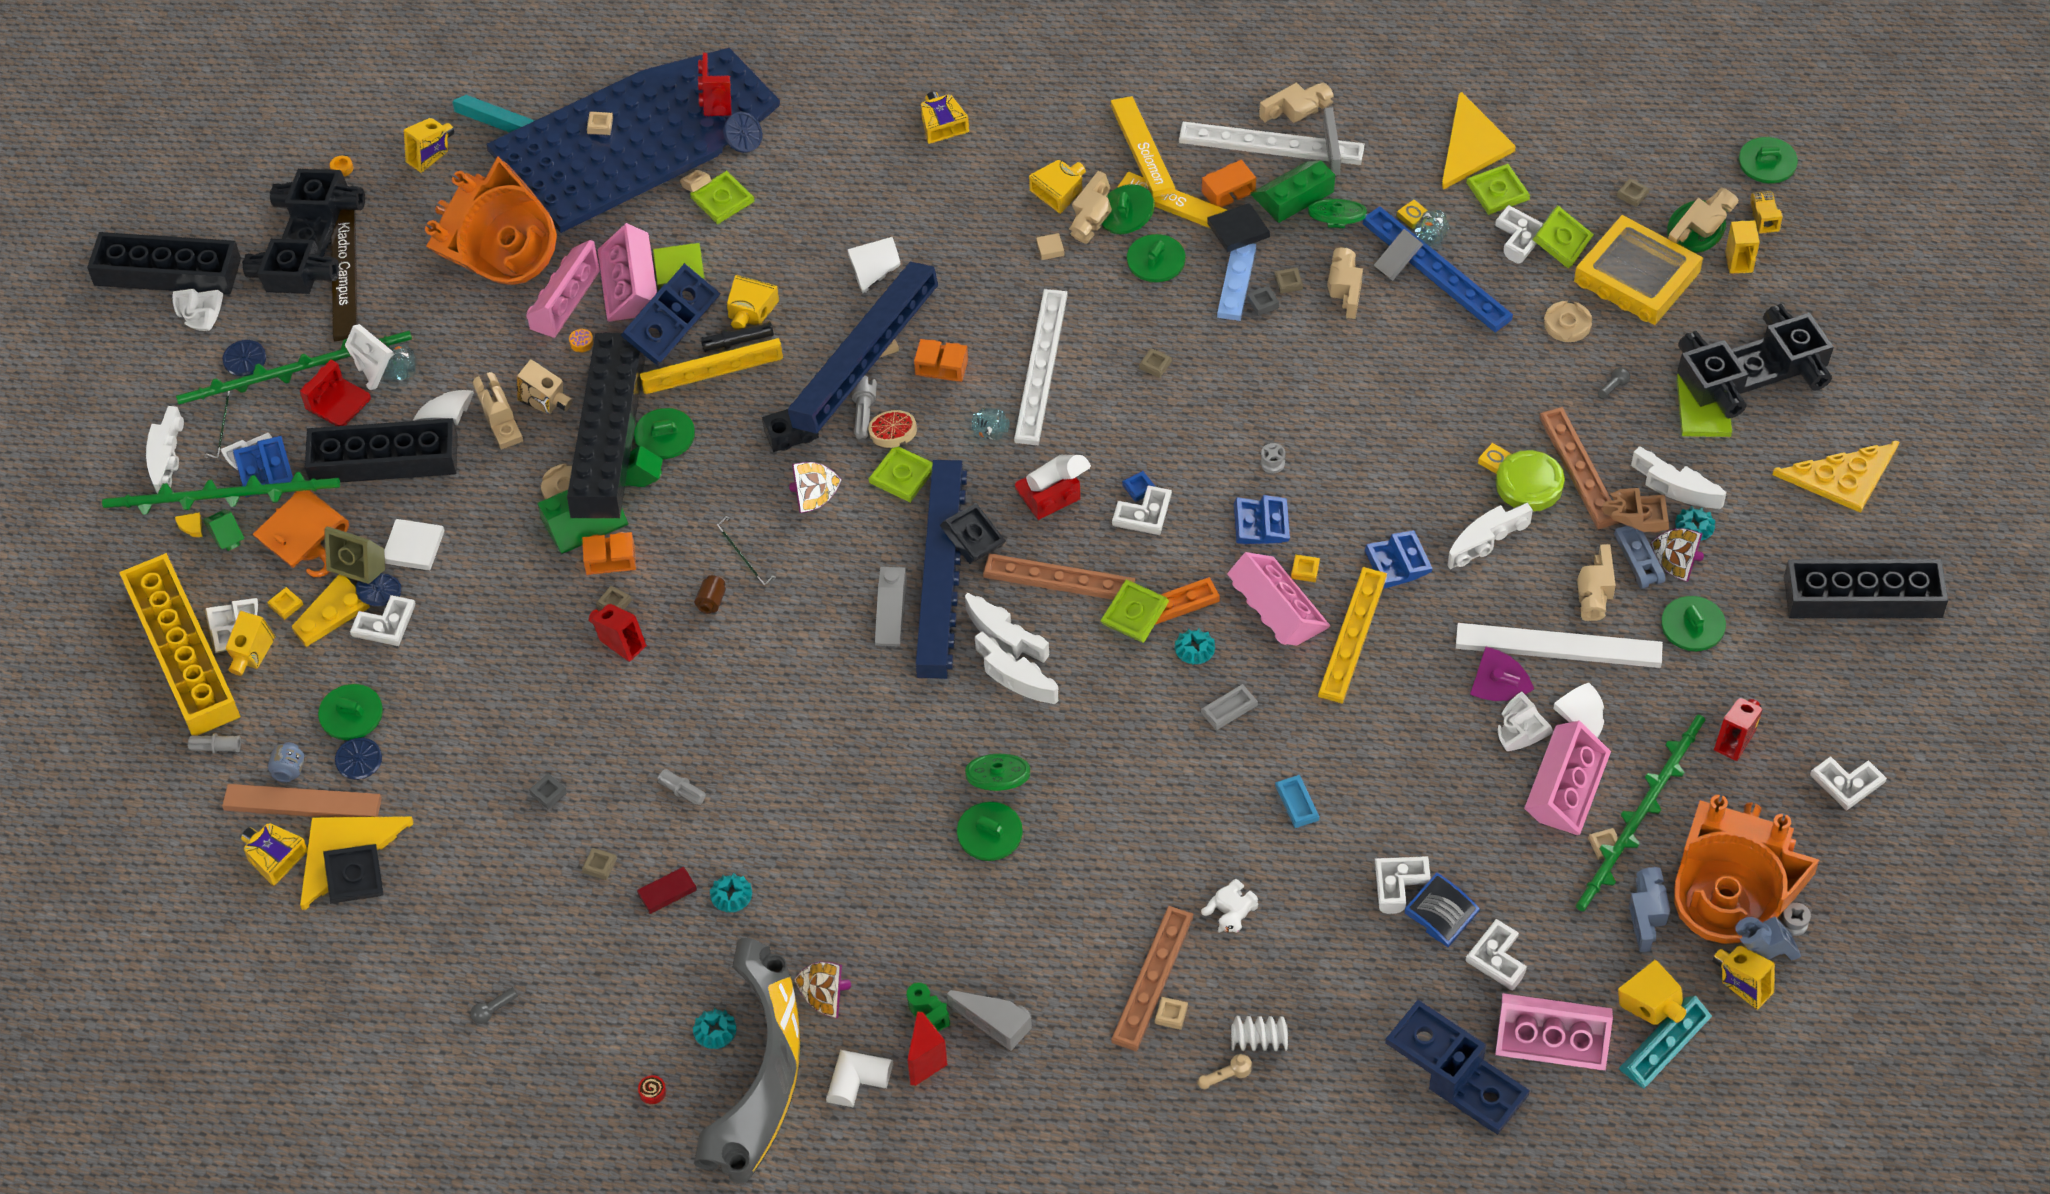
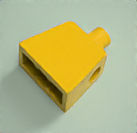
M1656 960L1618 988L1619 1005L1653 1025H1658L1666 1017L1678 1023L1686 1015V1009L1681 1006L1683 1003L1681 986Z

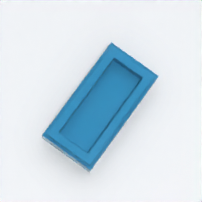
M1300 775L1275 782V787L1294 828L1319 821V814Z

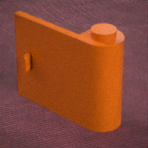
M310 490L296 491L279 510L253 533V536L294 568L325 538L324 528L328 526L347 532L349 521Z

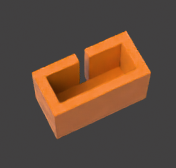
M1242 159L1202 177V193L1211 204L1221 208L1234 202V199L1229 194L1230 192L1233 193L1237 200H1240L1256 190V176Z
M920 339L914 360L915 375L962 382L968 363L967 345L958 343L942 345V342L936 340Z
M618 532L610 534L608 538H605V535L582 537L583 562L586 575L636 570L635 544L632 532Z

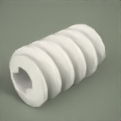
M1236 1016L1231 1028L1232 1051L1236 1043H1239L1242 1051L1245 1050L1247 1043H1250L1252 1051L1256 1050L1258 1043H1261L1263 1051L1267 1050L1269 1043H1272L1274 1051H1277L1280 1043H1283L1285 1051H1287L1288 1030L1284 1017L1280 1016L1277 1024H1275L1273 1017L1269 1016L1266 1024H1264L1262 1017L1258 1016L1255 1024H1253L1251 1016H1247L1244 1024H1242L1240 1016Z

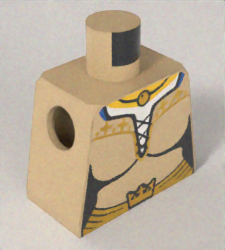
M530 359L517 375V401L546 414H551L556 407L564 411L570 408L573 399L563 394V381L535 361Z

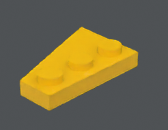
M338 575L291 627L293 632L307 647L356 617L358 611L364 612L370 606L358 598L356 587L347 577Z

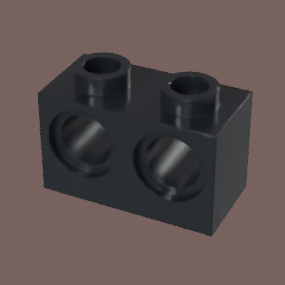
M787 409L762 417L764 432L773 452L785 451L792 446L802 443L807 444L819 438V433L816 434L792 428Z

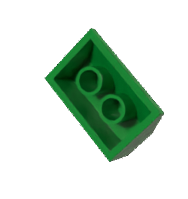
M1321 160L1308 161L1251 192V196L1280 223L1309 207L1311 203L1334 193L1335 174Z
M568 490L537 503L541 520L561 554L582 546V537L606 535L629 525L623 509H621L620 518H570L567 500Z

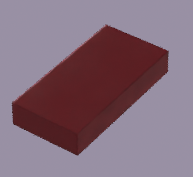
M683 866L638 889L637 893L649 914H652L697 891V888Z

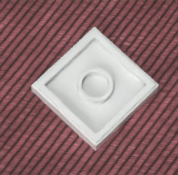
M396 519L385 547V564L431 570L444 534V527Z

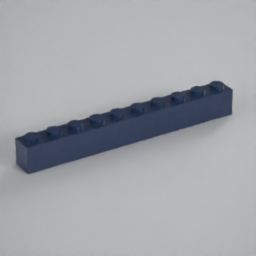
M910 261L884 294L876 301L869 312L865 314L864 318L852 330L844 342L840 344L835 353L827 360L820 371L815 374L814 378L802 390L795 401L791 403L787 410L792 428L816 434L820 431L937 288L938 281L933 266Z
M933 460L916 655L917 678L947 679L948 670H953V654H949L950 648H955V633H951V627H956L957 614L953 612V607H958V592H954V587L959 586L960 571H956V565L961 566V553L940 527V524L962 511L961 505L966 504V490H962V485H967V470H963L962 460Z

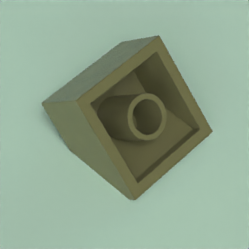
M328 526L324 528L327 571L370 584L385 571L384 548L369 539Z

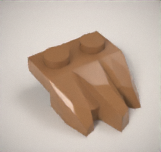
M1639 488L1620 489L1610 493L1614 500L1605 501L1602 506L1604 514L1610 515L1612 519L1642 532L1656 533L1669 530L1665 495L1640 496Z

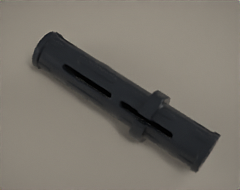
M768 321L728 332L722 330L720 334L701 337L703 351L707 352L723 347L729 349L731 345L769 336L772 337L774 336L772 324Z

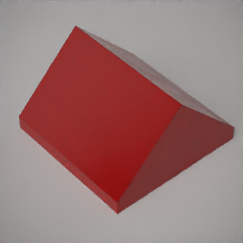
M917 1012L907 1060L910 1085L914 1086L948 1065L945 1040L923 1012Z

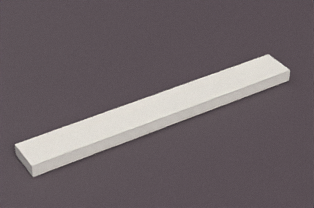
M1182 122L1179 143L1329 161L1326 140L1323 138ZM1338 140L1341 163L1361 165L1364 143Z
M1044 289L1014 443L1039 445L1067 301V291Z
M1458 623L1456 649L1484 651L1485 646L1506 654L1661 668L1663 642L1465 623Z

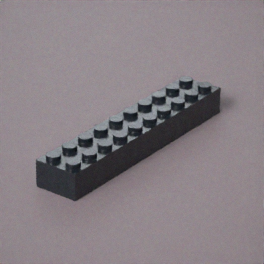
M595 333L567 493L570 518H620L641 388L640 373H643L645 355L621 336L622 333Z

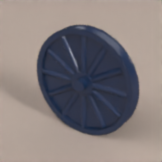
M737 112L729 116L725 121L723 128L724 137L734 150L748 153L760 145L762 129L755 117L746 112Z
M241 340L231 344L225 350L222 360L225 369L229 373L236 376H248L253 374L256 364H261L262 366L265 364L266 353L260 343L253 340Z
M381 573L370 584L358 581L356 584V595L362 602L368 605L385 606L391 595L400 597L401 584L395 577Z
M354 738L346 741L339 747L335 755V764L339 773L346 778L354 780L371 776L378 770L382 762V753L379 746L368 738Z

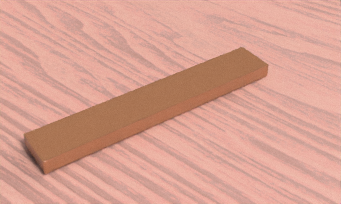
M1563 407L1540 413L1539 418L1596 528L1602 529L1619 524L1620 522L1612 519V516L1603 513L1602 506L1604 502L1612 500Z
M990 553L983 572L984 578L1114 600L1126 579L1135 583V578Z
M228 784L222 807L224 811L311 817H378L382 798L380 794Z
M1168 905L1113 1034L1111 1043L1137 1052L1194 917L1193 913Z

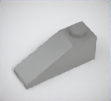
M880 567L875 645L900 646L907 589L906 568Z
M953 990L947 993L949 1007L1010 1051L1032 1028L1031 1015L1021 1005L1016 1006L1011 1001Z

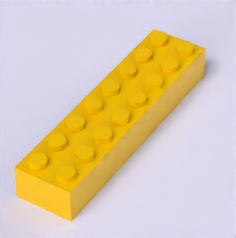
M167 553L119 572L191 735L198 736L240 718L241 716Z

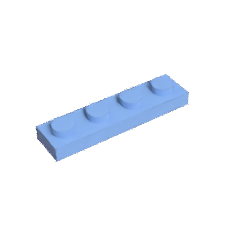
M1252 243L1231 251L1217 318L1241 321L1256 252V244Z

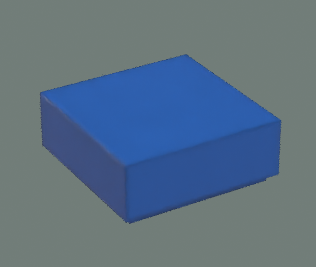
M1144 471L1122 481V486L1135 502L1145 497L1147 486L1156 487Z

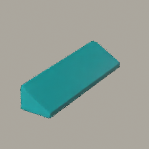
M469 95L456 98L452 102L454 112L509 133L535 121Z
M1696 995L1684 998L1681 1006L1686 1009V1015L1680 1022L1676 1023L1667 1017L1618 1068L1643 1089L1712 1017Z

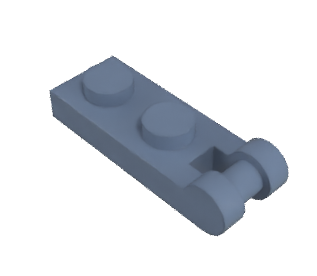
M1630 526L1615 529L1614 535L1636 577L1639 588L1649 587L1651 583H1664L1665 574L1644 532ZM1650 569L1652 573L1646 575L1644 570Z

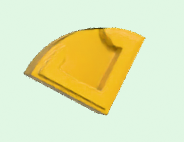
M200 513L175 517L180 530L190 534L192 537H203Z

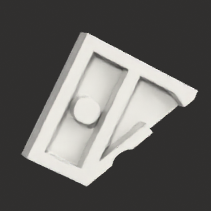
M360 324L354 325L345 346L349 354L354 358L358 371H363L369 381L366 384L367 388L373 390L378 387L393 351Z

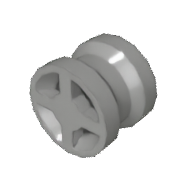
M1270 443L1262 448V469L1268 473H1278L1285 467V449L1281 445Z
M1791 903L1784 910L1781 923L1792 933V936L1802 935L1807 931L1811 918L1810 910L1804 904Z

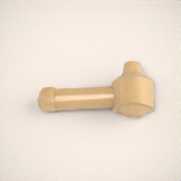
M1238 1054L1232 1058L1231 1065L1206 1076L1202 1075L1197 1081L1198 1086L1201 1089H1208L1211 1085L1232 1076L1238 1078L1247 1077L1252 1069L1251 1060L1245 1054Z

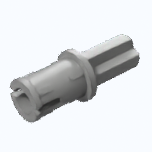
M214 733L212 736H190L188 739V749L191 751H212L213 754H217V751L240 752L241 748L240 736H218L217 733Z
M664 769L658 776V783L672 790L675 796H682L694 804L701 805L706 797L705 792L690 784L687 778L678 777L668 769Z

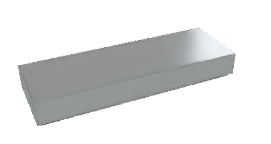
M1333 107L1325 108L1323 127L1329 166L1335 175H1340L1341 155Z

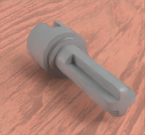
M864 376L852 390V400L856 403L854 434L857 439H866L868 437L870 406L876 400L877 381L873 379L868 384L867 376Z

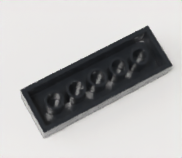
M99 232L87 269L94 286L166 291L194 289L198 293L219 290L223 294L231 295L241 256L236 241Z
M453 418L307 428L305 470L308 479L339 478L340 483L456 475L458 435Z
M1788 559L1784 574L1789 618H1943L1948 603L1942 559Z

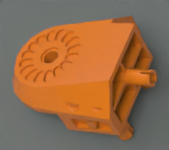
M498 156L486 178L477 173L474 177L468 173L465 174L463 171L455 172L454 175L458 177V180L452 176V182L458 188L450 203L440 200L438 204L443 206V208L436 205L435 211L437 214L442 215L439 223L434 220L427 222L431 229L425 226V232L431 235V238L426 247L435 254L499 284L515 285L526 283L539 275L551 260L555 251L557 237L554 222L539 199L514 170Z
M1714 795L1710 803L1699 801L1674 884V904L1680 919L1691 931L1702 938L1723 944L1742 943L1739 940L1743 938L1742 935L1740 936L1736 932L1737 923L1746 917H1754L1761 922L1774 916L1778 918L1815 875L1819 859L1793 852L1796 840L1792 839L1794 828L1790 827L1791 819L1788 815L1785 816L1783 821V814H1778L1775 816L1774 821L1771 822L1759 818L1762 809L1758 804H1755L1754 810L1751 812L1753 803H1746L1744 811L1741 813L1726 808L1728 801L1724 796H1722L1720 802V795Z

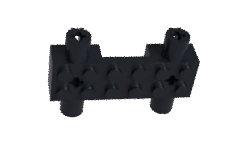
M297 169L293 182L273 184L270 190L271 205L277 208H287L290 214L282 238H271L266 252L245 254L242 262L245 277L259 278L265 291L269 293L310 294L315 280L336 281L339 275L338 260L333 257H324L339 214L341 210H362L365 205V192L363 188L348 186L341 170Z
M1778 304L1777 306L1770 307L1763 315L1767 329L1764 339L1731 349L1725 340L1708 345L1697 331L1685 334L1678 343L1682 354L1677 373L1700 407L1716 402L1724 416L1730 419L1740 415L1747 407L1746 402L1740 395L1742 393L1798 375H1802L1809 387L1814 391L1827 386L1832 380V375L1825 366L1829 364L1834 346L1810 312L1793 318L1782 304Z

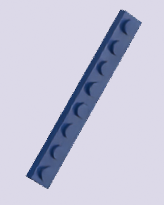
M1382 207L1376 208L1363 220V225L1389 246L1403 229L1418 239L1423 245L1409 263L1492 331L1497 332L1512 321L1513 314Z

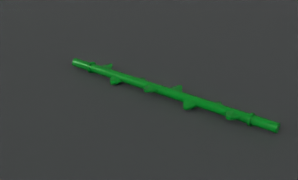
M409 330L387 337L385 335L384 338L378 340L389 348L391 345L412 340V336ZM347 339L343 340L341 349L312 358L302 354L298 362L267 370L261 364H256L252 375L227 382H221L217 378L213 379L209 387H200L198 390L177 395V402L181 405L198 399L204 400L206 397L234 389L242 393L247 390L248 385L277 377L285 384L290 383L292 373L320 365L325 366L330 360L336 362L337 360L352 357L345 346Z
M296 472L291 482L261 485L257 477L252 475L246 486L217 489L213 480H208L202 490L173 492L168 483H163L158 494L102 499L103 508L125 506L130 508L131 506H138L142 514L146 515L149 513L152 504L180 502L184 510H190L195 500L225 498L230 507H236L240 496L268 494L272 502L276 503L284 492L307 490L314 492L318 489L340 488V479L316 480L313 478L305 481L302 474Z
M1696 715L1687 731L1682 734L1680 741H1667L1665 746L1672 755L1659 775L1646 774L1645 779L1650 789L1635 812L1623 811L1621 813V817L1627 825L1614 846L1605 844L1600 846L1599 849L1605 860L1591 882L1587 883L1586 890L1576 904L1578 910L1582 912L1586 910L1595 894L1599 893L1602 884L1614 886L1616 883L1611 869L1625 847L1638 848L1640 845L1634 833L1647 812L1656 814L1661 812L1656 798L1669 777H1683L1685 772L1678 763L1690 744L1694 743L1695 736L1704 724L1705 718L1702 715Z

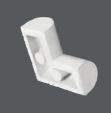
M1509 205L1496 219L1495 226L1512 235L1504 245L1505 256L1515 263H1522L1537 245L1532 239L1543 223Z
M1059 455L1028 474L1026 479L1031 491H1043L1062 479L1077 477L1088 470L1091 465L1086 457L1082 455Z
M1147 486L1142 505L1118 501L1112 526L1160 535L1172 490Z
M391 595L382 616L358 611L350 631L351 636L399 646L415 608V601Z
M1831 756L1812 769L1810 776L1846 811L1883 785L1887 779L1869 761L1848 774Z
M1428 856L1375 859L1380 911L1386 914L1402 912L1406 907L1404 885H1426L1431 878Z
M1497 919L1466 956L1467 963L1511 991L1520 983L1527 968L1526 965L1506 954L1519 933Z
M840 1050L826 1102L853 1107L860 1083L887 1088L893 1060Z

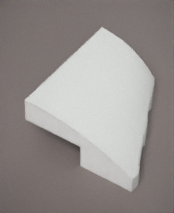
M892 237L848 249V256L862 293L867 292L869 286L875 281H881L888 272L900 266V259Z

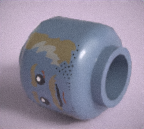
M286 742L279 744L271 752L267 765L268 771L277 781L290 782L299 777L305 761V755L294 743Z

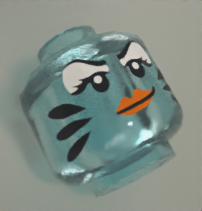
M1439 210L1424 212L1415 226L1416 236L1428 246L1441 243L1450 227L1446 215Z
M404 345L391 347L390 350L393 353L385 368L387 375L395 380L409 379L416 371V356L413 350Z
M982 407L973 415L972 430L976 432L979 438L999 440L1004 432L1007 433L1009 430V419L1006 418L1004 411L1001 409Z

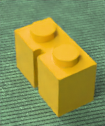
M1755 221L1731 222L1725 250L1730 274L1754 271L1755 256H1757L1760 244Z

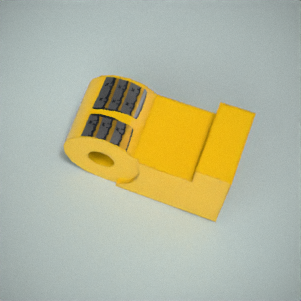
M1773 192L1751 193L1750 202L1758 233L1780 231L1783 216L1781 210L1777 209ZM1764 221H1772L1773 225L1765 227Z

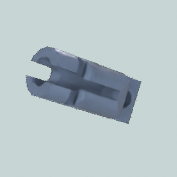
M1657 867L1645 868L1636 873L1637 893H1631L1629 910L1639 952H1649L1651 950L1652 942L1656 941L1655 927L1665 926L1671 911L1667 890L1662 885V882H1664L1662 872Z
M1775 916L1764 922L1754 917H1746L1737 923L1736 932L1743 937L1739 940L1747 949L1766 959H1772L1780 954H1786L1791 960L1801 957L1792 933Z

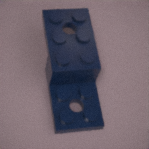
M684 263L628 325L621 336L658 366L721 293ZM682 292H690L693 296V300H686L683 297ZM649 329H657L660 333V337H652L649 333Z
M1420 1000L1414 1003L1386 1038L1385 1044L1431 1074L1429 1090L1497 1135L1529 1096V1089L1484 1060L1485 1043ZM1428 1032L1432 1039L1421 1041L1418 1039L1417 1034ZM1491 1092L1497 1095L1498 1100L1488 1102L1484 1099L1483 1095Z

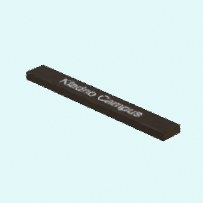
M341 210L331 236L332 257L336 258L339 263L338 278L336 281H332L334 342L348 339L352 327L358 325L356 210Z

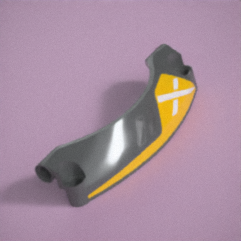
M740 938L737 940L732 968L752 987L762 1004L766 1016L767 1044L763 1063L756 1079L743 1098L729 1112L707 1126L699 1134L694 1165L703 1170H716L720 1165L722 1172L727 1173L729 1179L737 1184H743L752 1177L774 1143L792 1101L800 1063L799 1015L786 960L781 955L771 954L770 946L752 938ZM775 969H779V970H780V971L777 972V973H776V972H773V970H775ZM736 1165H745L740 1170L733 1169Z

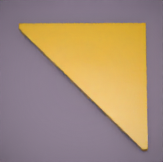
M1462 92L1458 96L1442 181L1443 189L1515 152L1516 147Z
M1892 441L1888 445L1865 447L1853 453L1846 454L1843 452L1826 456V459L1799 462L1787 468L1781 469L1777 467L1773 470L1772 475L1861 513L1900 442Z
M412 816L312 818L300 902L301 909L306 910L315 899L329 892L323 851L376 844L377 850H382L397 838V834L407 826L411 827L413 825Z

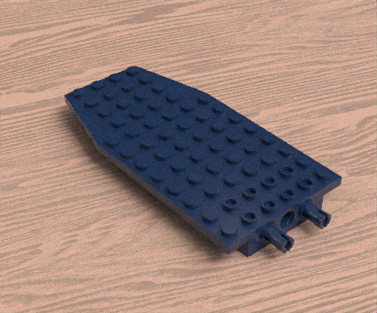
M730 48L707 53L709 76H730L732 114L746 112L755 117L758 122H761L780 106V100ZM702 54L641 70L487 143V151L495 160L498 156L507 163L525 182L550 214L555 229L562 233L719 156L722 153V149L729 145L723 132L725 121L729 116H704V107H699V93H703V91L698 90V76H702V74L698 73V60H703ZM590 112L613 113L610 135L587 134Z

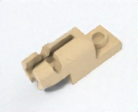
M1295 83L1261 101L1259 117L1264 122H1267L1270 119L1278 118L1281 113H1284L1295 123L1311 114L1317 113L1318 107L1324 109L1333 103L1330 99L1334 97L1333 92L1326 83H1320L1305 90L1298 83Z
M1097 171L1072 203L1076 217L1069 227V230H1072L1070 234L1084 244L1089 243L1094 236L1092 231L1100 229V225L1112 210L1106 197L1110 190V185L1106 174Z
M1722 187L1706 203L1698 198L1670 232L1668 239L1675 243L1679 241L1684 242L1691 233L1689 228L1702 237L1707 238L1715 233L1726 219V211L1731 212L1738 204V198Z
M1340 247L1336 248L1333 252L1327 286L1332 298L1343 299L1342 309H1347L1346 318L1356 319L1363 268H1356V254L1352 250Z
M490 372L487 373V377L490 381L489 386L493 397L490 396L488 390H484L479 376L474 378L473 386L483 407L487 422L502 450L523 442V437L496 375Z
M1610 544L1600 545L1599 554L1594 555V565L1582 567L1579 573L1577 585L1579 602L1582 606L1580 607L1581 617L1584 621L1603 619L1606 616L1607 599H1613L1616 585Z

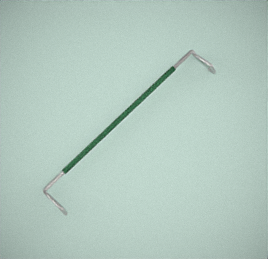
M228 391V395H227V398H226V404H225V410H224V416H223V422H222V428H221V434H220V440H219V446H218V454H217V457L212 456V455H210V454H205V455H204L205 458H208V457H206V455L211 456V457H213V458H218V457H219V451H220V448H221V442H222V436H223V430H224V424H225V418H226V412H227V406H228V400H229V391Z
M727 516L724 517L717 526L763 585L767 584L772 578L774 580L776 577L771 576L766 583H763L759 575L719 526L725 519H729Z

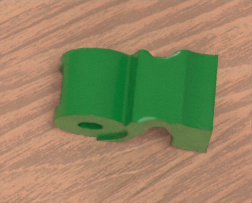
M914 983L908 987V1007L914 1016H917V1012H923L938 1032L950 1025L947 1004L941 1002L936 995L931 996L929 987L926 984Z

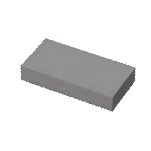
M1403 229L1374 266L1393 281L1423 244Z
M1241 684L1203 707L1201 714L1215 730H1218L1258 706V701Z

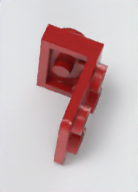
M703 53V60H698V73L702 74V76H698V90L703 91V93H699V107H704V116H731L730 76H709L708 54Z
M330 360L325 366L321 367L318 373L309 382L305 383L300 390L305 409L335 426H346L371 400L370 393L343 379L339 364L333 360Z
M1026 477L1015 483L1016 491L1037 520L1080 500V481L1077 477L1062 479L1043 491H1031Z

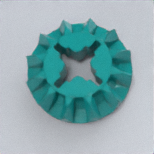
M1691 506L1687 510L1682 509L1680 514L1676 516L1675 527L1676 529L1683 528L1702 533L1700 541H1703L1714 533L1715 519L1712 518L1711 512H1705L1702 507L1694 509ZM1693 517L1696 519L1697 522L1700 523L1698 529L1697 526H1695V524L1692 523Z
M1188 628L1185 633H1180L1175 641V652L1182 661L1188 664H1202L1214 655L1215 640L1210 636L1209 632H1202L1200 628L1191 631ZM1191 640L1199 644V652L1194 646H1191Z
M734 872L730 876L722 874V877L718 881H714L710 889L711 902L717 909L723 912L740 911L751 901V884L745 879L744 875L740 877ZM731 885H733L736 892H733L729 900L725 891H729Z
M714 1007L712 1011H703L702 1015L695 1019L693 1034L701 1046L708 1049H719L725 1047L734 1039L737 1026L734 1017L728 1014L726 1009L721 1011ZM719 1022V1028L721 1030L715 1029L713 1032L710 1033V1027L708 1025L714 1026L716 1023Z

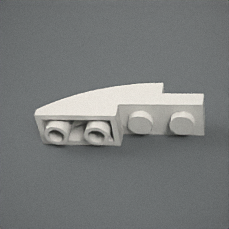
M175 406L167 407L161 425L151 424L146 446L147 467L157 494L163 483H168L171 488L173 471H176L179 466V458L174 450L177 445L176 437L178 431H182L184 426V419L181 417L178 407Z
M1640 446L1634 451L1631 466L1647 476L1646 486L1669 498L1694 506L1721 509L1724 506L1726 491L1719 485L1713 484L1702 477L1699 472L1693 471L1687 466L1679 472L1674 466L1665 463L1656 457L1654 453Z
M1526 503L1505 512L1500 505L1479 517L1461 533L1449 552L1448 567L1450 569L1456 566L1463 567L1476 557H1485L1493 550L1495 539L1502 540L1509 533L1515 530H1524L1531 524L1532 508Z
M969 593L965 595L966 611L974 625L989 638L993 637L1005 653L1009 652L1015 659H1018L1023 652L1043 663L1049 656V642L1043 637L1033 635L1019 625L1011 624V614L1004 608L996 607L986 602L982 597H975Z
M983 631L975 636V648L984 657L985 672L994 680L1025 697L1051 704L1058 702L1059 688L1056 682L1051 678L1045 677L1034 662L1030 663L1025 657L1016 662L1011 653H1005L1000 648L998 642L993 637L989 638Z

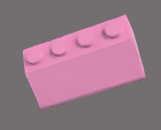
M626 223L597 249L606 316L609 322L635 318L657 293L649 235L647 232Z
M589 240L572 248L569 254L562 259L561 266L556 273L554 272L551 275L548 285L540 291L537 301L527 311L526 317L530 330L553 338L557 336L600 272L594 241Z
M1245 552L1227 573L1233 581L1232 585L1247 598V604L1257 610L1261 615V621L1275 632V638L1281 644L1297 646L1330 627V624L1274 557Z
M1580 720L1556 725L1524 808L1539 823L1575 835L1581 834L1611 753Z
M1502 993L1495 1055L1606 1071L1613 1021L1612 1008Z

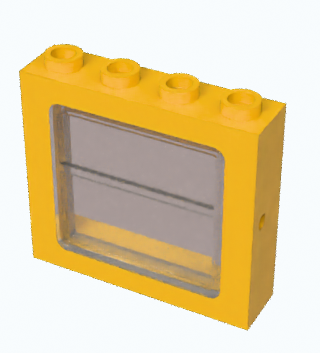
M1621 215L1576 267L1574 282L1581 288L1596 293L1601 299L1609 300L1618 305L1620 309L1637 315L1642 321L1656 325L1700 273L1703 257Z

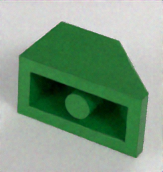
M641 445L630 452L625 486L646 487L658 481L662 474L663 459Z
M226 509L202 519L220 549L232 550L241 545L239 541L245 539L232 512Z

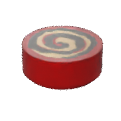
M655 1075L643 1078L638 1085L639 1096L647 1104L661 1102L666 1096V1086L663 1079Z

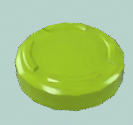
M1525 450L1508 455L1500 463L1495 482L1500 497L1513 508L1528 503L1533 511H1542L1553 506L1560 499L1565 478L1563 469L1554 458L1546 453Z

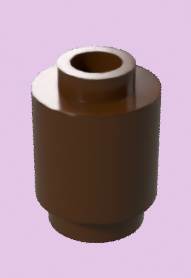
M709 575L702 581L694 601L701 612L710 614L711 612L718 611L726 591L725 581L715 575Z

